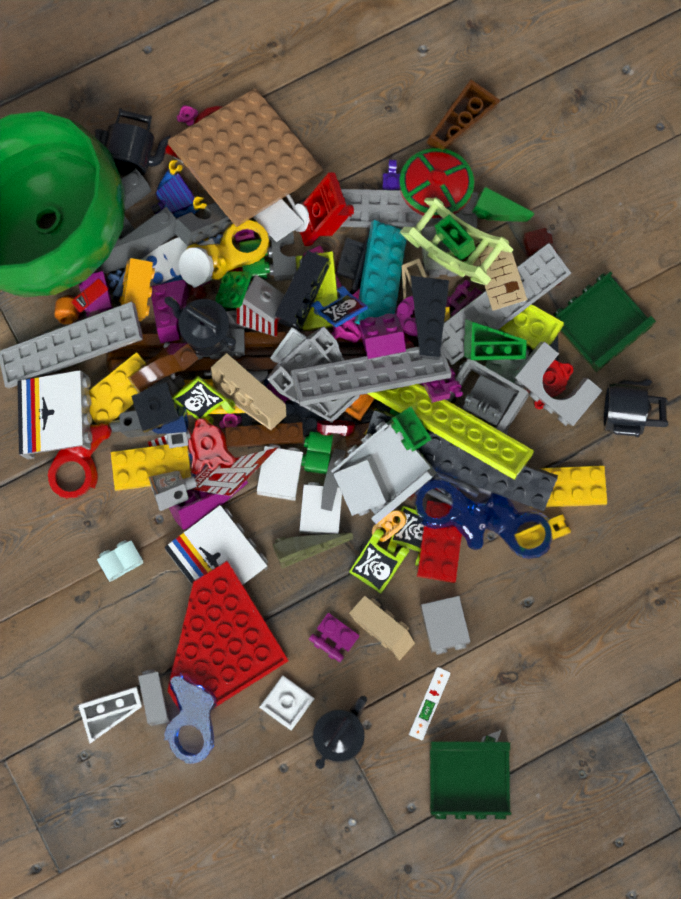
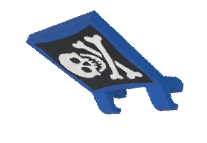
M344 286L336 289L340 294L339 299L323 307L318 300L311 304L315 309L314 313L316 315L319 314L336 328L368 309L367 305L350 294Z

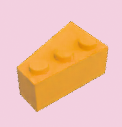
M130 258L126 264L122 284L124 285L123 293L120 296L119 302L121 306L130 302L135 303L138 319L142 321L149 314L150 306L147 305V301L152 294L150 280L154 278L155 268H152L153 262Z

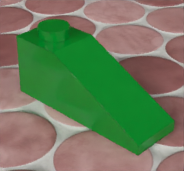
M486 187L480 192L471 211L478 218L488 221L528 222L534 215V212Z

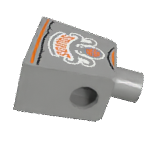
M179 471L149 477L159 511L188 500L186 490L197 487L194 476L182 479Z

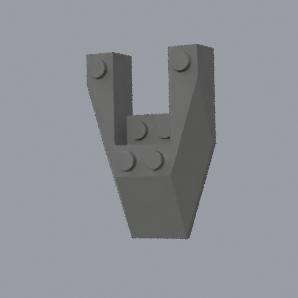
M137 169L121 179L126 196L125 211L152 192L148 183ZM164 208L136 229L133 228L124 216V227L110 257L94 273L103 271L104 274L124 268L130 258L141 260L175 236L176 219L168 208Z

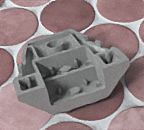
M323 326L306 337L275 366L267 380L280 394L299 404L291 377V370L345 360L338 348L337 341ZM360 395L304 405L303 407L333 422Z

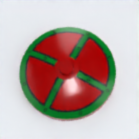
M440 148L425 149L414 154L404 164L400 174V192L405 203L422 216L430 208L424 201L426 198H438L443 202L445 208L451 213L456 214L468 204L472 197L474 176L469 164L457 153ZM436 212L432 216V218H443Z

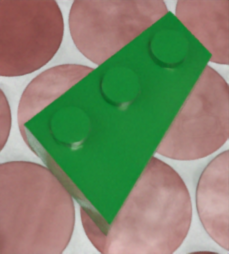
M465 319L464 357L469 360L526 359L527 340Z

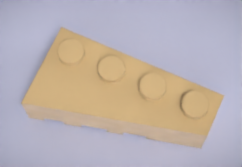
M227 353L211 367L213 388L224 397L233 400L235 406L262 425L272 430L286 417V404Z

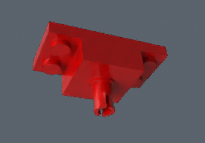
M328 172L303 203L309 214L307 229L304 232H300L304 246H311L319 236H333L346 219L354 214L353 205H346L335 172Z

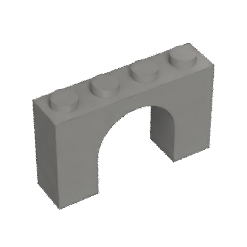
M540 341L513 374L514 384L523 389L526 388L530 392L528 395L536 402L540 400L544 403L543 408L551 414L553 412L559 416L557 419L563 425L567 426L569 424L574 426L602 390L588 378H583L567 397L562 399L551 398L545 392L542 380L546 369L559 353L546 342Z

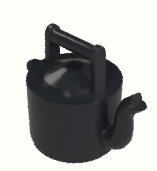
M119 108L115 124L109 125L107 131L102 129L95 130V138L109 149L119 174L128 175L137 169L141 175H144L148 167H155L163 162L171 134L159 142L156 153L151 155L155 139L154 135L149 132L152 115L146 116ZM123 117L147 123V130L135 125L119 123V119Z
M168 296L164 299L165 303L171 308L173 316L179 320V330L183 343H188L195 354L211 356L220 352L225 346L230 351L236 349V340L230 337L228 315L219 303L209 299H199L189 303L183 309L172 297Z
M647 378L642 381L622 380L618 383H609L605 395L603 428L605 431L613 432L615 435L635 436L638 438L643 434L645 426L667 427L666 404L668 399L648 395L647 387L653 382ZM651 403L659 404V420L649 419L652 410Z
M360 696L349 712L333 710L324 714L317 721L313 731V741L316 751L322 757L315 762V766L318 769L324 768L325 761L342 764L353 760L360 753L365 734L359 718L367 702L366 696Z

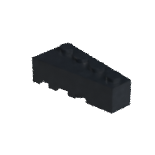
M307 251L306 255L302 256L299 263L300 266L297 272H295L292 282L274 315L280 324L290 328L293 327L300 332L302 331L312 308L311 304L314 303L331 262L328 258Z
M411 276L420 358L439 360L449 280Z

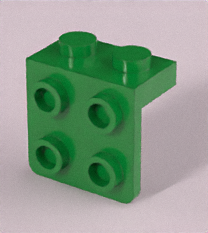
M248 271L227 272L222 277L215 302L222 305L226 312L240 308L252 274Z
M411 406L391 418L393 422L390 425L396 434L400 432L403 437L401 443L406 450L410 449L414 452L417 448L432 440Z

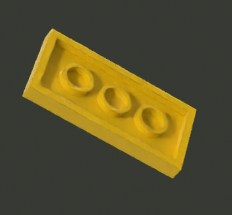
M138 352L89 390L91 397L90 414L97 425L111 423L120 413H123L134 404L131 396L138 392L127 377L146 363Z
M168 444L110 452L115 491L151 486L149 477L179 471L182 479L191 477L188 446L169 449Z
M605 466L540 468L558 475L546 507L607 504Z

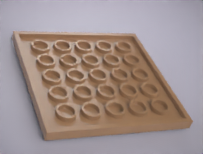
M256 88L168 140V145L236 227L323 173V168Z

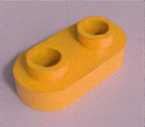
M401 510L391 511L373 526L372 535L377 529L384 528L386 533L383 534L379 541L388 540L405 526L407 522L405 513ZM395 516L400 518V522L395 521Z

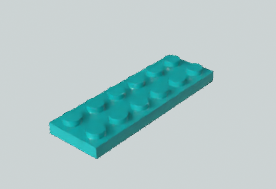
M373 220L370 225L359 300L367 305L368 309L356 316L355 323L359 325L360 320L368 317L376 318L388 313L395 314L406 238L400 233L402 229Z

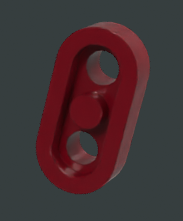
M319 420L317 421V431L322 435L339 433L342 436H350L351 433L355 432V423L342 420H334L333 422Z

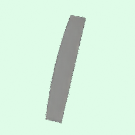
M334 449L322 493L321 509L332 511L338 483L331 470L336 467L334 463L339 458H344V450Z

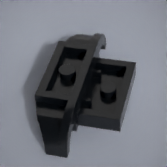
M369 228L366 229L367 234L363 243L350 238L344 239L335 272L337 275L352 280V287L349 292L352 295L361 287Z

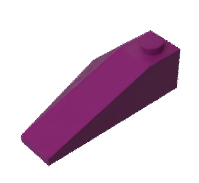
M247 480L232 494V496L236 494L240 489H242L246 484H248ZM189 489L186 490L188 500L169 507V510L175 522L184 530L191 528L232 496Z

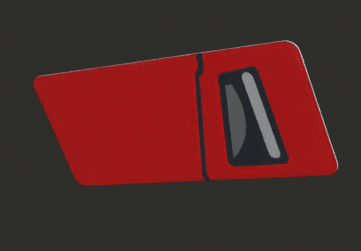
M97 279L74 298L71 303L79 312H82L103 295L108 288L100 279Z

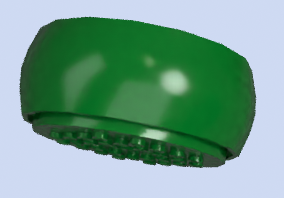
M43 111L10 114L0 119L1 291L20 297L48 296L63 292L88 279L110 257L124 227L126 196L115 161L109 149L77 122ZM47 213H55L57 216L55 224L48 229H40L39 222L41 218Z

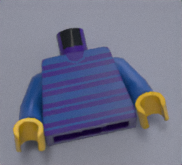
M177 160L169 163V169L157 187L156 196L159 202L151 206L155 215L167 207L177 219L191 212L195 215L199 208L205 209L207 206L205 203L200 204L204 198H195L179 173L176 175V172L183 169L182 165H178L175 168Z

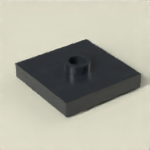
M167 382L131 396L144 433L180 419L169 383Z

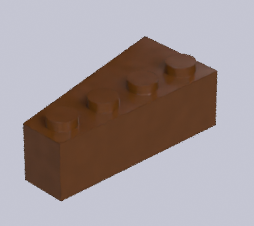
M470 80L426 143L432 148H440L442 150L449 148L495 110L501 100L473 80Z

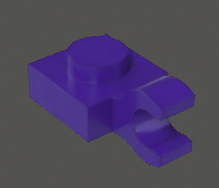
M389 160V174H383V190L400 191V174H396L397 160Z

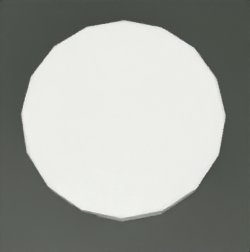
M199 247L188 248L180 257V274L188 284L194 286L205 284L213 274V260L211 256H208L205 249Z

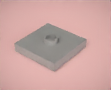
M256 275L246 291L243 304L272 323L276 318L274 315L284 294Z

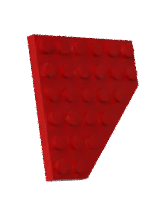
M228 561L223 562L194 580L167 688L169 695L187 724L195 721L289 661Z

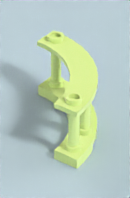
M426 198L424 201L430 208L415 227H403L400 233L416 248L421 246L429 252L427 256L444 268L461 277L465 275L472 277L470 280L475 283L487 285L491 280L487 275V269L501 251L510 253L513 251L509 246V241L501 236L497 237L484 233L467 224L445 208L443 202L438 198ZM435 212L443 218L450 214L472 238L480 242L467 261L462 262L456 259L455 254L451 250L446 253L440 250L437 245L441 240L437 234L429 241L421 235L422 229ZM487 246L494 248L481 266H473Z

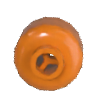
M65 295L56 301L54 316L61 324L70 325L79 318V311L71 303L74 299L72 296Z

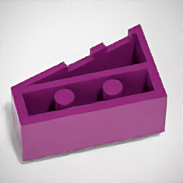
M185 280L151 286V298L160 343L179 340L181 334L179 320L173 316L171 308L165 303L164 299L168 296L172 297L184 309V305H186L190 295L188 283Z

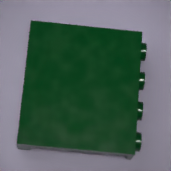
M612 271L607 275L605 273L600 275L596 279L597 283L593 286L588 285L582 290L583 294L581 296L573 297L565 309L561 307L553 314L555 318L564 322L560 332L596 373L652 328L656 322L652 316L648 318L611 277Z
M430 742V815H435V819H447V815H455V819H467V815H475V819H487V815H495V819H507V816L512 815V812H510V742Z

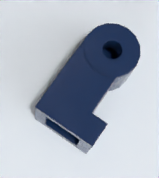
M178 407L179 420L152 431L157 434L187 432L189 419L186 407Z

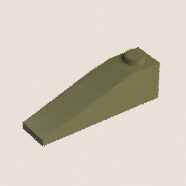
M339 533L298 536L287 539L286 537H281L275 540V544L272 545L279 564L283 569L353 540V534Z

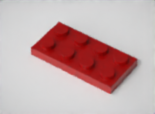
M427 501L416 577L451 583L456 582L465 515L463 512L449 504Z

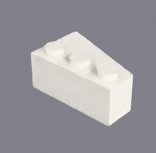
M137 686L78 705L89 743H92L143 706Z

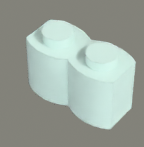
M124 540L116 545L117 548L115 550H106L99 555L100 558L97 561L109 582L143 564V560L132 541L127 542V540Z

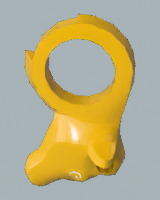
M247 220L238 227L232 223L226 228L220 244L198 245L194 243L188 246L186 250L195 247L205 249L208 256H211L214 269L211 278L219 280L227 271L253 264L263 258L269 247L268 233L259 223ZM243 229L254 230L259 234L261 244L253 252H240L232 244L233 236Z

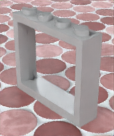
M468 359L467 362L464 361L458 369L460 373L455 378L456 381L460 382L461 386L470 372L474 371L515 392L516 398L496 428L505 434L529 397L528 391L474 360ZM450 392V398L445 399L450 403L455 397V394Z

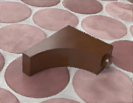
M171 343L127 378L136 391L140 393L164 377L185 370L197 361L198 357L188 343Z

